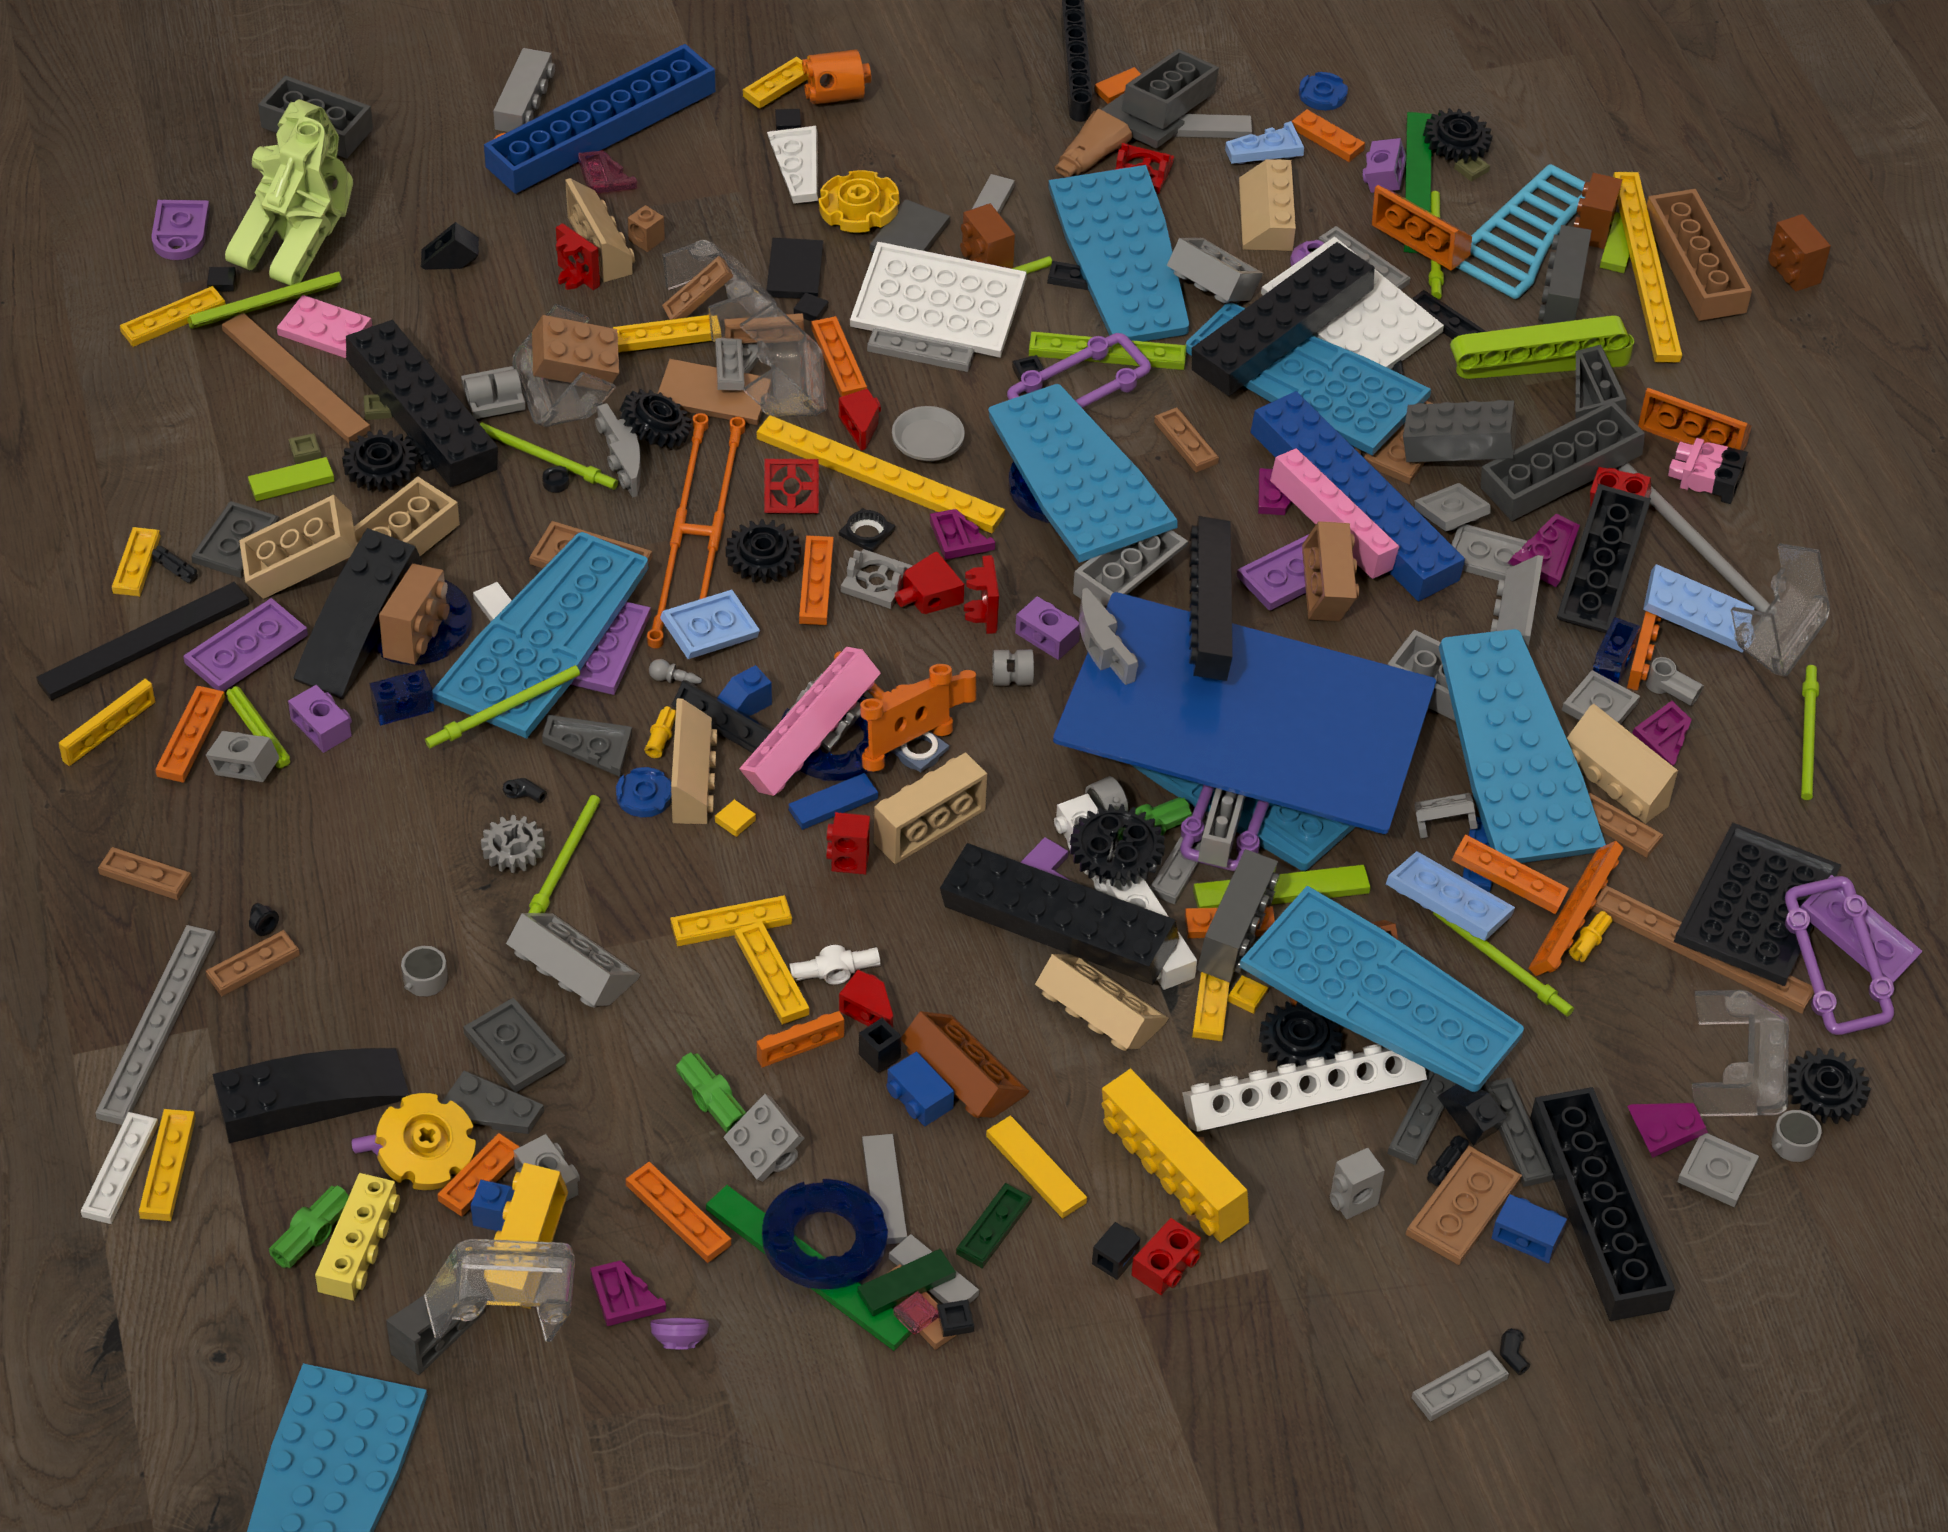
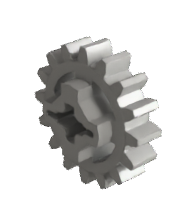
M515 815L511 816L510 821L500 817V824L491 822L490 830L483 831L484 838L481 839L484 859H489L491 867L499 864V871H503L506 867H510L511 873L515 872L516 867L526 871V864L529 863L535 866L536 858L543 857L542 849H545L543 830L537 829V822L535 821L528 824L527 817L525 816L520 821L516 820Z

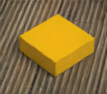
M735 799L715 815V823L735 837L756 821V814Z
M1242 975L1228 995L1227 1002L1254 1014L1266 997L1268 987Z

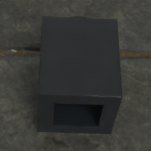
M880 1018L859 1032L858 1054L879 1073L901 1058L902 1036L883 1018Z
M1114 1222L1094 1245L1092 1264L1118 1280L1132 1264L1133 1258L1139 1252L1141 1238L1132 1229Z

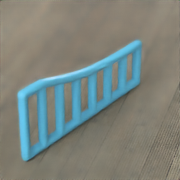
M1549 164L1471 235L1470 254L1519 280L1520 283L1515 288L1465 260L1456 268L1507 296L1518 299L1534 284L1545 255L1553 243L1554 234L1558 235L1561 225H1566L1577 213L1579 199H1585V197H1582V194L1577 198L1546 180L1553 176L1580 191H1583L1585 181ZM1538 188L1570 206L1563 211L1531 193ZM1525 201L1557 218V221L1552 225L1518 206ZM1511 214L1547 234L1541 240L1504 220V218ZM1497 227L1538 250L1535 256L1495 236L1490 231ZM1483 240L1530 265L1528 273L1477 247L1476 244Z

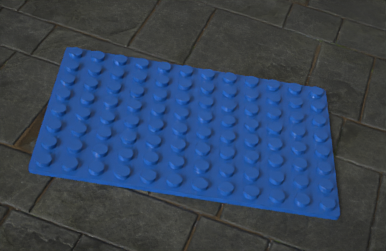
M1118 592L1112 593L1106 610L1116 618L1118 627L1115 635L1120 637L1124 646L1138 660L1135 682L1125 685L1111 667L1100 670L1088 652L1053 735V742L1055 744L1377 833L1387 834L1389 832L1435 688V678L1232 623L1233 657L1227 681L1193 676V664H1189L1190 612Z

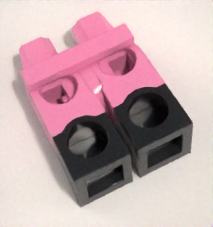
M1696 438L1694 445L1680 442L1675 459H1672L1668 476L1680 479V488L1688 490L1690 488L1697 492L1706 491L1722 496L1721 502L1731 504L1745 471L1748 452L1714 443H1704V440Z

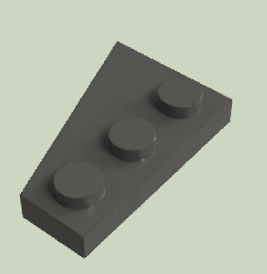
M548 715L542 741L547 746L620 777L632 737V727Z
M467 1071L462 1072L441 1102V1104H447L449 1101L455 1102L466 1112L472 1124L491 1126L492 1130L529 1134L544 1113L543 1104Z

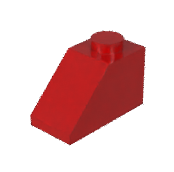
M868 388L839 397V418L861 451L865 450L878 426L879 413L881 412L879 400L872 396Z
M858 969L839 993V1011L866 1026H870L880 1018H883L893 1027V1012L884 982L880 981L876 976Z

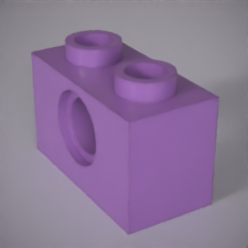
M1401 138L1372 141L1370 152L1366 154L1367 166L1363 169L1364 183H1368L1371 193H1374L1377 185L1391 191L1400 190L1407 158Z
M1037 596L1016 615L1015 633L1059 660L1079 642L1080 626L1074 617L1068 616L1055 608L1053 604Z
M317 685L288 700L291 720L323 753L352 737L350 728L352 720L345 709H340L335 704L333 697L328 692L324 693Z

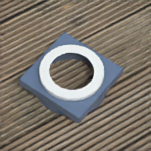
M930 731L913 739L932 743V748L928 752L915 754L907 748V743L891 750V752L898 756L905 766L916 769L921 773L923 770L934 766L940 756L949 750V745Z

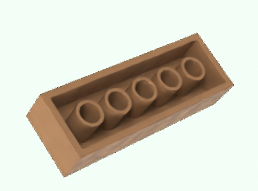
M1690 189L1649 196L1647 210L1654 239L1698 320L1747 313L1752 289L1697 190Z

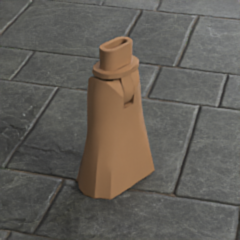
M1101 109L1093 111L1079 134L1059 158V163L1055 166V170L1065 177H1071L1074 174L1078 175L1089 170L1106 155L1119 149L1122 143L1127 144L1131 141L1132 132L1128 124Z

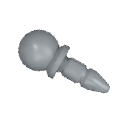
M656 659L649 666V674L656 681L667 680L671 683L674 678L681 682L687 680L693 684H700L702 682V679L694 673H687L680 669L676 670V664L670 665L664 659Z

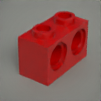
M1598 467L1590 490V506H1592L1598 484L1650 498L1651 477L1640 473L1623 472L1615 468Z
M835 812L834 824L828 823L827 841L832 842H828L826 859L832 860L831 871L866 875L870 852V816Z
M1170 1218L1133 1258L1131 1275L1162 1296L1169 1287L1174 1288L1179 1283L1184 1270L1188 1266L1192 1268L1198 1262L1201 1256L1199 1251L1201 1237Z

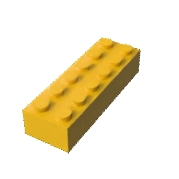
M1131 1068L1102 1088L1103 1102L1101 1104L1104 1109L1105 1118L1103 1122L1106 1128L1112 1134L1117 1133L1121 1137L1128 1152L1137 1154L1146 1171L1150 1174L1154 1173L1160 1179L1165 1191L1170 1195L1174 1194L1180 1200L1182 1208L1188 1215L1193 1213L1196 1215L1201 1228L1208 1236L1213 1235L1221 1243L1249 1223L1247 1189Z

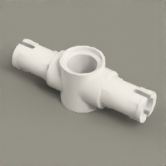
M840 945L825 947L821 950L820 955L815 956L813 960L789 964L791 975L795 982L819 977V979H825L827 983L833 985L846 982L850 975L855 973V970L881 966L877 947L851 952V950L846 951Z

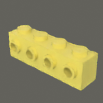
M359 1173L315 1274L318 1292L354 1301L358 1290L364 1289L369 1264H374L378 1255L377 1245L380 1238L384 1239L389 1229L388 1219L391 1213H396L399 1206L400 1195L396 1193L395 1181Z

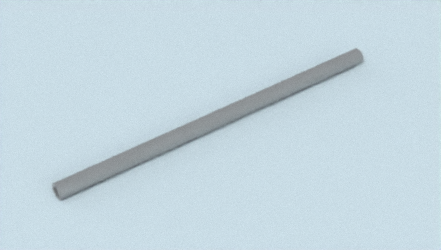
M1628 462L1615 468L1623 472L1638 473ZM1651 486L1650 504L1766 620L1771 619L1776 614V610Z

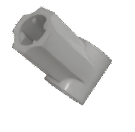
M1658 657L1653 660L1646 679V686L1650 691L1657 694L1667 692L1690 706H1693L1704 687L1701 683L1677 671L1675 663L1666 657Z

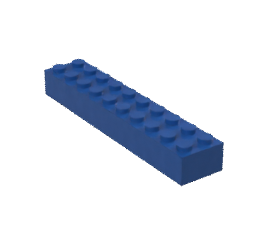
M683 44L485 143V166L516 194L716 92L715 69L689 46Z
M1297 391L1255 410L1250 433L1275 458L1297 448L1399 545L1393 570L1389 571V573L1418 602L1460 581L1465 558Z

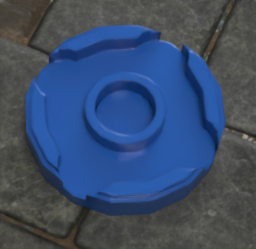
M1317 72L1315 76L1309 77V74L1301 80L1299 97L1304 104L1313 109L1333 110L1342 106L1346 101L1348 87L1343 83V79L1335 74Z
M641 767L630 770V774L626 776L624 774L619 778L616 785L617 803L628 814L637 817H653L662 813L670 806L672 802L671 780H668L662 771L650 767Z

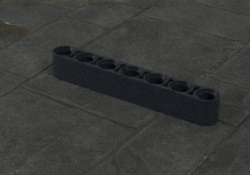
M1062 0L1061 27L1069 116L1075 121L1083 122L1088 120L1092 109V85L1084 0Z

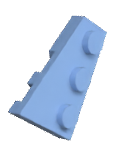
M1292 121L1284 123V128L1275 130L1271 127L1265 129V134L1259 136L1249 134L1227 141L1225 145V151L1231 164L1304 156V146Z

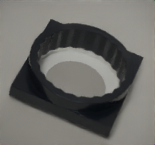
M862 508L849 517L847 524L839 531V536L865 550L873 552L895 530V525L886 521L882 514ZM870 525L875 527L879 534L874 537H860L855 534V531L860 526Z

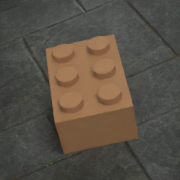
M542 315L533 329V376L606 390L609 389L618 376L617 329Z
M1318 521L1302 544L1308 620L1340 621L1345 613L1349 611L1354 601L1358 599L1359 585L1355 583L1357 561L1353 558L1352 553L1355 539L1350 531V523Z
M412 563L379 614L383 658L415 665L420 655L426 652L429 641L432 637L436 636L439 625L443 620L447 619L449 614V604H446L448 585L444 581V570Z

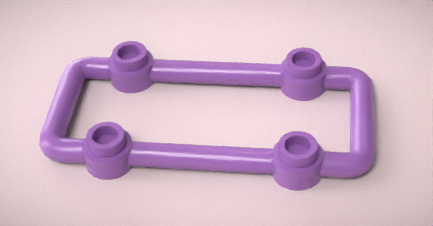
M1114 333L1106 338L1095 336L1088 341L1087 348L1040 372L1029 370L1023 373L1021 382L1009 388L1007 397L1010 400L1019 397L1018 394L1024 391L1031 393L1040 390L1043 381L1090 357L1095 360H1102L1108 354L1109 347L1120 343L1140 367L1134 370L1130 368L1120 369L1116 373L1115 380L1076 399L1075 401L1081 408H1084L1118 389L1123 392H1131L1136 387L1137 380L1150 372L1151 363L1125 334Z
M1203 785L1192 816L1186 818L1181 824V836L1183 838L1180 846L1181 854L1188 860L1235 871L1245 849L1255 853L1259 852L1260 840L1257 835L1269 803L1258 800L1247 831L1241 833L1237 838L1236 850L1238 856L1236 860L1229 859L1226 868L1198 861L1200 851L1192 849L1193 843L1202 839L1204 832L1202 820L1214 791V787Z
M1836 876L1790 888L1785 895V903L1789 912L1785 919V926L1791 933L1796 934L1815 993L1811 1001L1812 1010L1817 1015L1822 1016L1826 1029L1834 1035H1843L1889 1023L1894 1016V1007L1891 1001L1894 985L1889 978L1883 976L1864 919V914L1867 910L1866 900L1856 894L1852 881L1844 876ZM1836 888L1843 889L1846 899L1842 905V912L1846 918L1853 920L1872 978L1868 989L1869 995L1874 1001L1880 1003L1882 1013L1842 1023H1836L1833 1014L1837 1004L1834 994L1825 989L1807 933L1810 916L1804 909L1799 908L1797 902L1799 897Z

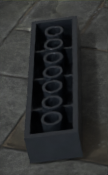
M1334 243L1193 346L1192 371L1226 395H1232L1374 289L1375 267L1340 243Z
M393 319L346 335V360L375 395L378 394L380 402L385 408L387 406L390 409L391 415L408 435L409 433L413 441L415 440L423 449L425 455H428L433 467L450 487L497 470L498 446Z
M969 843L965 845L940 887L946 908L1150 985L1155 983L1179 940L1177 923L1173 918Z
M1590 1087L1535 1097L1530 1119L1553 1172L1554 1181L1609 1321L1668 1311L1675 1288L1594 1088Z

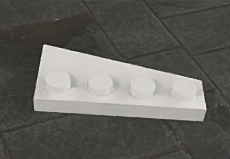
M816 126L767 132L793 204L818 201V133Z

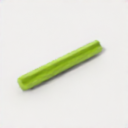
M234 686L232 689H228L226 692L228 695L227 699L252 734L269 737L273 742L279 755V760L275 766L279 769L290 764V756L241 688Z

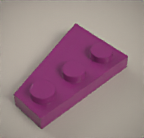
M1555 514L1511 557L1508 564L1515 566L1537 555L1543 556L1540 580L1556 587L1561 581L1580 525Z

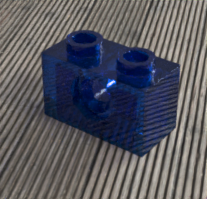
M1614 617L1596 654L1593 671L1618 684L1635 650L1640 626Z
M424 669L369 683L372 706L380 726L435 711L432 687Z

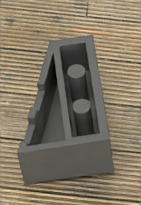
M1597 345L1576 351V419L1611 401H1614L1626 413V397L1602 346Z
M457 1275L438 1285L386 1320L391 1355L417 1375H420L485 1313L483 1295Z

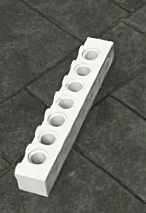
M1089 794L1057 805L1054 824L1058 833H1063L1067 839L1069 850L1071 848L1070 838L1071 834H1073V826L1079 824V818L1087 819V811L1097 814V807ZM1112 850V857L1109 860V862H1112L1115 856V850ZM1089 870L1083 871L1086 875L1089 874ZM1096 875L1092 878L1097 891L1169 917L1142 877L1138 876L1137 884L1128 879L1126 886H1123L1120 880H1116L1114 886H1111L1110 879H1105L1100 884L1099 876ZM1179 932V940L1156 979L1163 990L1195 978L1197 959Z
M1379 1044L1363 1047L1364 1052L1353 1054V1051L1335 1053V1058L1330 1060H1324V1057L1311 1058L1306 1060L1307 1065L1296 1067L1294 1063L1280 1065L1277 1067L1278 1071L1267 1073V1070L1253 1071L1249 1073V1078L1238 1080L1237 1076L1220 1079V1084L1209 1086V1083L1195 1084L1191 1086V1091L1183 1092V1099L1189 1128L1198 1132L1427 1080L1426 1071L1421 1065L1385 1047L1382 1048ZM1393 1056L1395 1065L1392 1070L1387 1071L1385 1068L1386 1060ZM1361 1063H1365L1366 1073L1363 1077L1359 1078L1357 1076V1068ZM1336 1069L1338 1079L1335 1083L1330 1084L1328 1075L1332 1070ZM1307 1075L1310 1080L1309 1086L1301 1091L1299 1086L1300 1080ZM1279 1082L1281 1091L1279 1095L1272 1097L1271 1087L1274 1083ZM1250 1088L1252 1090V1099L1244 1104L1242 1102V1094L1246 1089ZM1222 1095L1224 1099L1222 1107L1214 1110V1098Z

